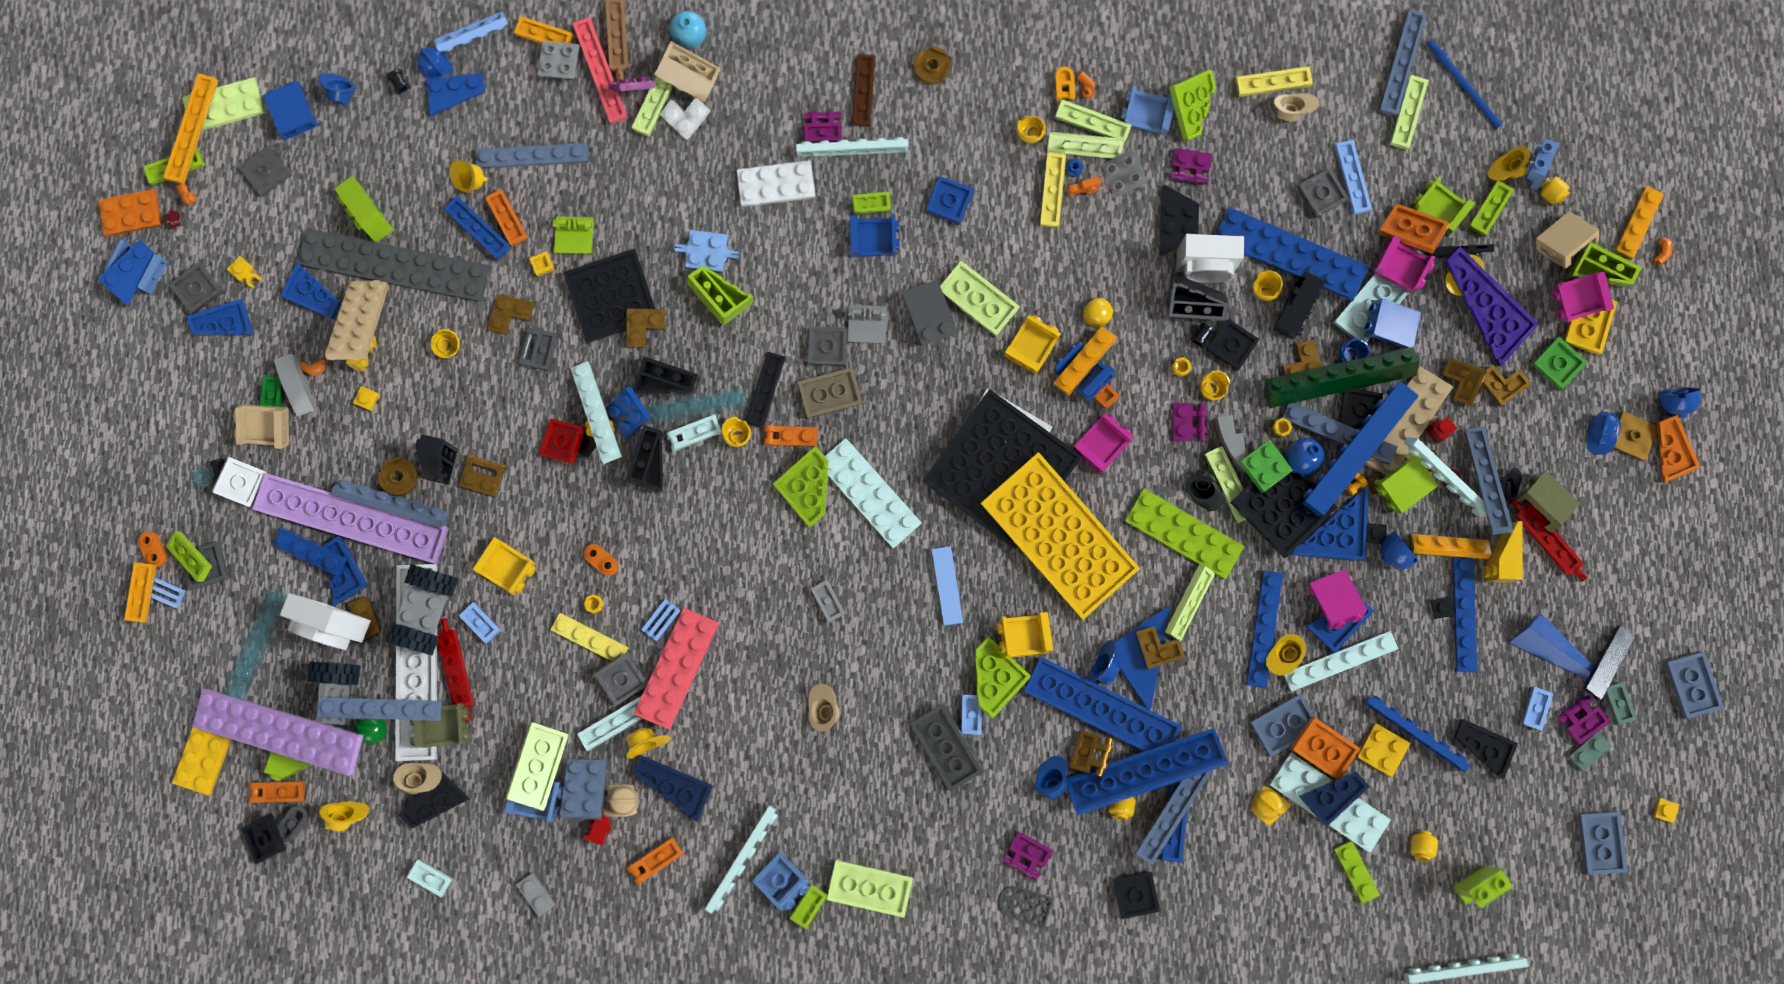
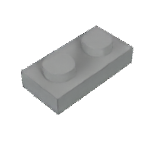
M828 579L810 588L828 623L846 614Z
M531 873L516 885L538 917H541L556 905L534 873Z

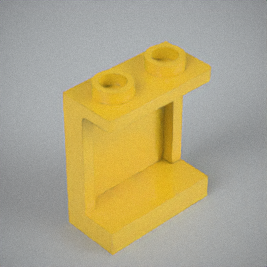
M1028 315L1011 345L1005 351L1004 357L1037 375L1061 333L1053 325L1047 326L1042 323L1039 317Z
M494 537L472 570L515 596L516 593L520 594L524 589L526 578H530L534 574L536 563Z
M1048 612L1025 617L1006 618L1004 616L998 620L997 633L1001 635L999 648L1004 658L1050 654L1053 651Z

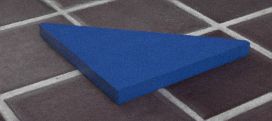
M1364 488L1294 549L1291 555L1366 561L1369 488Z
M1166 607L1115 641L1116 651L1114 656L1118 660L1119 668L1145 707L1149 710L1152 708L1159 666L1147 670L1135 632L1155 626L1160 644L1162 645L1170 611L1169 607Z

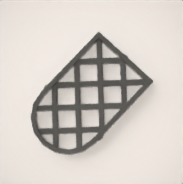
M1012 886L1002 892L999 904L1006 916L1044 929L1054 898L1025 889L1024 887ZM1014 888L1021 889L1022 891L1016 893ZM1012 889L1014 895L1008 898L1005 892ZM1027 892H1030V893H1033V894H1036V895H1034V896H1032V897L1030 898ZM1025 893L1027 900L1021 902L1018 895ZM1040 896L1045 897L1049 900L1043 902ZM1016 897L1019 904L1012 907L1009 900ZM1038 897L1041 904L1034 907L1031 900ZM1007 901L1010 908L1004 911L1002 903ZM1029 901L1032 908L1025 911L1023 904ZM1048 902H1050V905H1049V908H1048V911H1047V909H1046V907H1045V904H1047ZM1021 906L1023 913L1016 915L1014 909ZM1042 906L1045 913L1038 915L1036 909ZM1012 910L1014 916L1007 914V912ZM1034 911L1036 918L1030 920L1027 913ZM1025 915L1028 921L1019 919V917ZM1046 915V918H1045V921H1044V924H1043L1040 918ZM1038 919L1040 925H1037V924H1034V923H1031V922H1033V921H1035V920Z

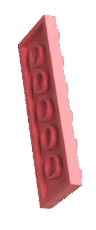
M683 608L633 713L635 716L667 730L671 729L717 631L719 622Z

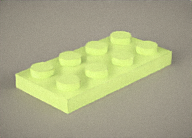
M253 77L217 87L202 130L264 114L256 78ZM190 95L182 97L185 110Z
M962 261L959 262L940 285L944 297L996 337L1020 309L1018 304Z
M533 722L529 724L505 797L506 800L544 811L569 734Z
M836 860L827 900L904 918L913 877Z

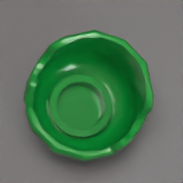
M358 719L354 731L357 734L363 735L362 742L370 745L378 744L384 740L387 734V724L382 719Z

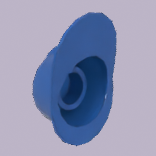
M437 48L420 49L417 67L426 79L440 78L454 71L451 62L442 51L439 52Z
M325 73L318 77L320 84L325 87L328 99L342 106L347 105V101L352 99L353 91L357 89L347 78L334 73Z
M1602 411L1589 422L1587 429V449L1589 452L1595 455H1604L1613 450L1621 430L1620 420L1615 414Z
M1109 640L1102 646L1095 664L1089 672V681L1099 680L1106 685H1110L1119 671L1118 660L1114 656L1116 651L1115 641Z
M1052 756L1039 766L1037 772L1036 791L1052 801H1055L1056 797L1062 795L1066 790L1067 763L1065 759L1060 756Z

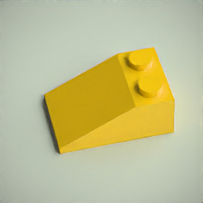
M1522 521L1512 523V533L1501 534L1492 550L1491 558L1487 560L1486 566L1483 568V576L1486 577V582L1512 583L1523 580Z

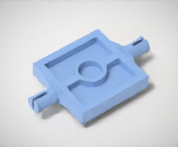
M690 230L687 245L675 244V252L686 253V268L698 269L703 265L711 271L723 272L724 263L727 258L738 259L739 251L728 250L727 234Z

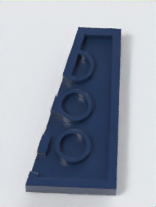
M640 755L633 771L635 776L652 789H655L681 811L685 812L696 822L699 821L713 788L712 784L643 755Z

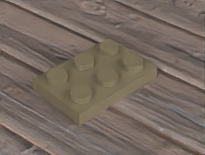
M853 367L798 381L808 419L863 405Z

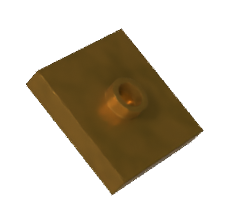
M1623 411L1619 416L1621 430L1613 449L1644 462L1656 436L1657 425Z

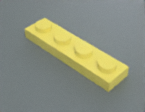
M1309 66L1240 76L1235 79L1238 97L1311 87L1313 84Z
M1047 152L1040 226L1059 228L1066 154Z
M559 613L551 628V631L611 661L626 653L629 647L562 613Z

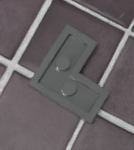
M220 542L198 547L199 552L212 565L204 582H197L188 571H184L189 590L228 580L229 575Z

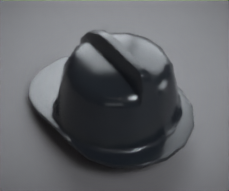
M1518 468L1510 470L1507 476L1499 477L1507 508L1510 507L1511 502L1518 495L1522 475Z
M1199 469L1194 475L1187 478L1185 488L1195 504L1207 511H1216L1222 506L1224 497L1216 483L1215 477L1211 473Z

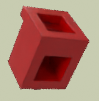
M1438 417L1425 429V432L1438 444L1450 436L1457 427L1448 417L1442 420Z
M602 814L601 819H592L588 827L590 833L585 834L584 839L604 845L613 825V822L609 820L610 816Z

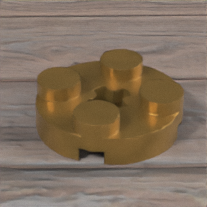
M929 47V49L924 51L921 50L914 61L915 74L926 84L942 83L951 71V61L948 54L938 47ZM935 62L937 68L930 69L928 63L932 64Z
M394 457L384 462L378 475L379 484L383 490L396 496L410 493L417 486L419 478L416 466L409 460L401 457ZM397 472L403 474L401 481L394 480Z

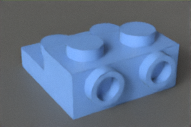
M1545 138L1542 145L1537 144L1533 155H1536L1534 161L1530 160L1526 169L1529 172L1527 179L1532 182L1530 188L1538 190L1560 143Z
M781 852L752 881L781 911L791 909L795 904L794 899L799 894H805L809 889L808 884L810 883L806 876Z

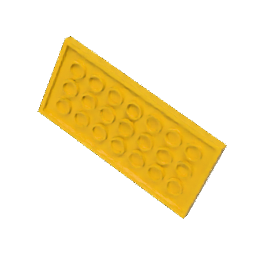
M1039 452L980 503L1082 620L1140 569Z

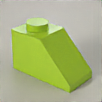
M271 752L264 773L270 774L269 778L281 781L282 778H289L313 764Z

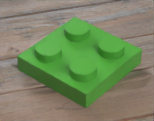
M1557 337L1532 363V366L1559 390H1562L1588 362L1563 339Z
M1270 439L1239 462L1261 493L1293 471Z

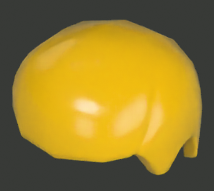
M1027 115L1023 120H1018L1017 133L1025 143L1032 144L1044 137L1046 126L1042 119ZM1030 128H1032V131H1031L1030 136H1029V135H1028V130H1029Z
M1270 270L1260 272L1253 283L1255 296L1264 301L1276 299L1283 287L1281 276L1275 271Z
M1103 298L1091 300L1083 310L1085 323L1094 328H1101V326L1103 327L1109 323L1113 315L1111 304Z
M440 329L432 336L431 350L442 359L451 358L459 351L460 340L453 331ZM450 342L451 347L447 350L448 343Z
M1220 370L1205 374L1200 382L1201 394L1211 401L1220 400L1228 393L1230 379L1226 373ZM1211 384H1213L1216 387L1215 393L1212 389Z
M731 417L722 424L721 434L723 440L728 445L742 447L750 440L751 429L746 421H742L737 417ZM737 431L743 433V434H739V435H734V436H733V434H734L735 432H737Z

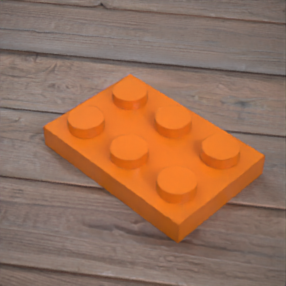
M155 189L99 200L103 233L106 237L162 226L157 190Z
M1396 203L1380 228L1379 235L1390 239L1396 235L1401 238V243L1433 254L1449 228L1450 222Z
M1311 716L1290 747V749L1335 779L1343 776L1361 749L1313 716Z

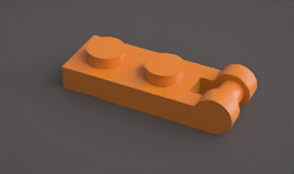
M765 425L764 432H766V438L763 445L817 446L818 428ZM773 433H779V439H773Z
M305 781L249 783L251 797H248V803L303 802L305 800ZM259 789H263L262 796H259Z
M673 837L629 866L627 870L635 877L634 881L638 885L684 853ZM640 866H643L646 870L644 874L638 869Z

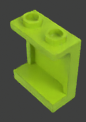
M1438 177L1435 181L1431 179L1424 187L1427 190L1424 195L1419 194L1413 201L1416 204L1413 209L1450 222L1449 228L1445 233L1446 236H1449L1472 209L1475 202L1471 199L1467 202L1463 201L1440 184L1441 178Z
M1410 453L1404 457L1405 462L1382 480L1377 479L1374 481L1377 486V492L1382 497H1385L1387 500L1386 505L1392 512L1395 511L1403 514L1438 486L1428 469L1421 464V459Z
M1484 866L1453 888L1465 905L1474 901L1477 907L1482 908L1513 886L1502 869Z

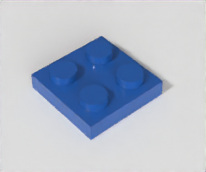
M939 176L926 212L961 225L974 189Z
M631 386L626 387L605 408L625 440L631 438L651 418Z

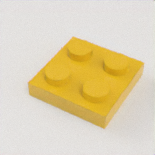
M1374 723L1356 757L1389 777H1393L1411 743Z

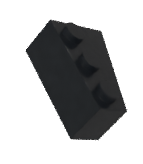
M644 356L633 391L636 394L696 393L702 375Z
M643 425L626 477L627 483L663 493L662 430Z

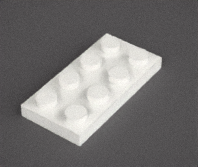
M811 160L737 170L742 207L816 198Z

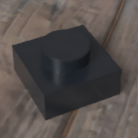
M584 432L578 452L582 456L589 458L596 448V443L593 438Z
M1367 523V543L1382 544L1387 536V525Z
M1451 597L1430 600L1434 619L1455 616Z

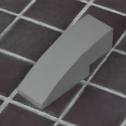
M289 354L274 359L280 381L296 416L316 411L307 377L302 373L298 356Z
M1233 415L1217 417L1214 422L1221 445L1241 474L1246 473L1239 463L1246 457L1243 433L1235 434Z

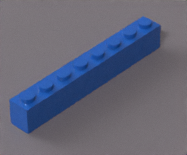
M1401 381L1397 385L1392 384L1385 392L1388 396L1376 403L1374 406L1376 411L1372 415L1368 414L1362 421L1364 426L1361 430L1357 428L1350 436L1353 440L1349 445L1345 443L1338 451L1341 455L1337 460L1333 458L1327 465L1329 470L1326 474L1321 473L1315 480L1317 485L1314 489L1309 488L1303 495L1305 500L1302 504L1320 518L1327 513L1419 395Z

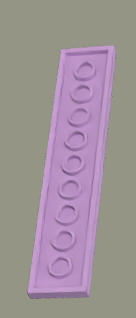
M267 473L264 475L253 506V510L433 564L438 562L449 529L445 526L441 528L347 500L334 496L331 492Z
M203 688L192 725L194 728L345 775H353L363 735Z

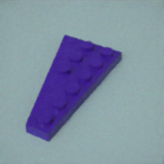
M1456 247L1447 257L1445 263L1498 366H1502L1539 324L1461 247Z

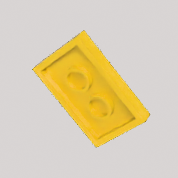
M1612 300L1614 309L1600 311L1570 321L1564 341L1570 346L1597 355L1602 354L1618 301Z
M193 727L172 784L205 795H211L232 739Z

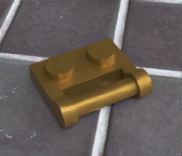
M468 454L459 486L496 497L507 465L493 463L477 458L476 455ZM477 465L497 471L496 477L474 471L472 467Z

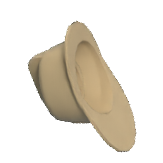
M1308 93L1279 95L1274 99V104L1278 109L1277 117L1278 119L1290 122L1297 121L1304 113L1315 111L1319 107V100L1314 95Z
M818 684L809 693V719L815 730L823 732L829 730L837 722L840 711L832 689L825 684Z
M406 763L396 769L393 781L400 790L409 794H418L434 789L441 780V771L434 764Z
M609 785L604 814L610 817H624L636 814L638 795L634 786Z

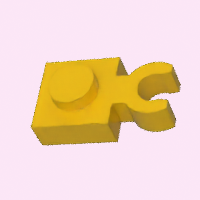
M241 256L227 268L240 282L246 279L247 285L253 289L255 288L252 284L253 279L256 278L260 282L262 281L259 275L252 273L255 268Z

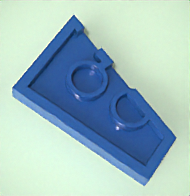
M482 73L426 79L431 117L485 93L484 76Z
M139 240L105 271L98 280L129 307L138 289L137 286L155 253Z
M298 263L280 295L286 300L334 320L342 304Z
M243 299L187 316L193 335H254Z
M338 536L323 545V547L347 558L340 576L329 573V586L333 593V606L340 604L368 587L342 536Z
M1363 601L1367 611L1364 618L1358 622L1350 621L1340 629L1335 630L1333 628L1329 630L1327 627L1328 621L1323 616L1305 627L1331 652L1336 653L1374 610Z

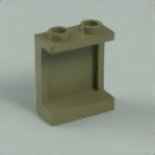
M1544 471L1540 475L1538 473L1534 474L1528 480L1530 484H1526L1519 491L1521 495L1516 500L1521 502L1527 499L1549 520L1544 528L1551 533L1563 525L1580 502L1551 474Z
M464 704L442 706V721L413 720L415 748L466 744L467 739L470 737L469 728L466 727L465 719H468L467 707L465 708Z

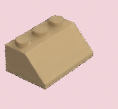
M671 41L654 75L660 80L674 85L678 90L691 94L693 98H698L705 102L721 68Z

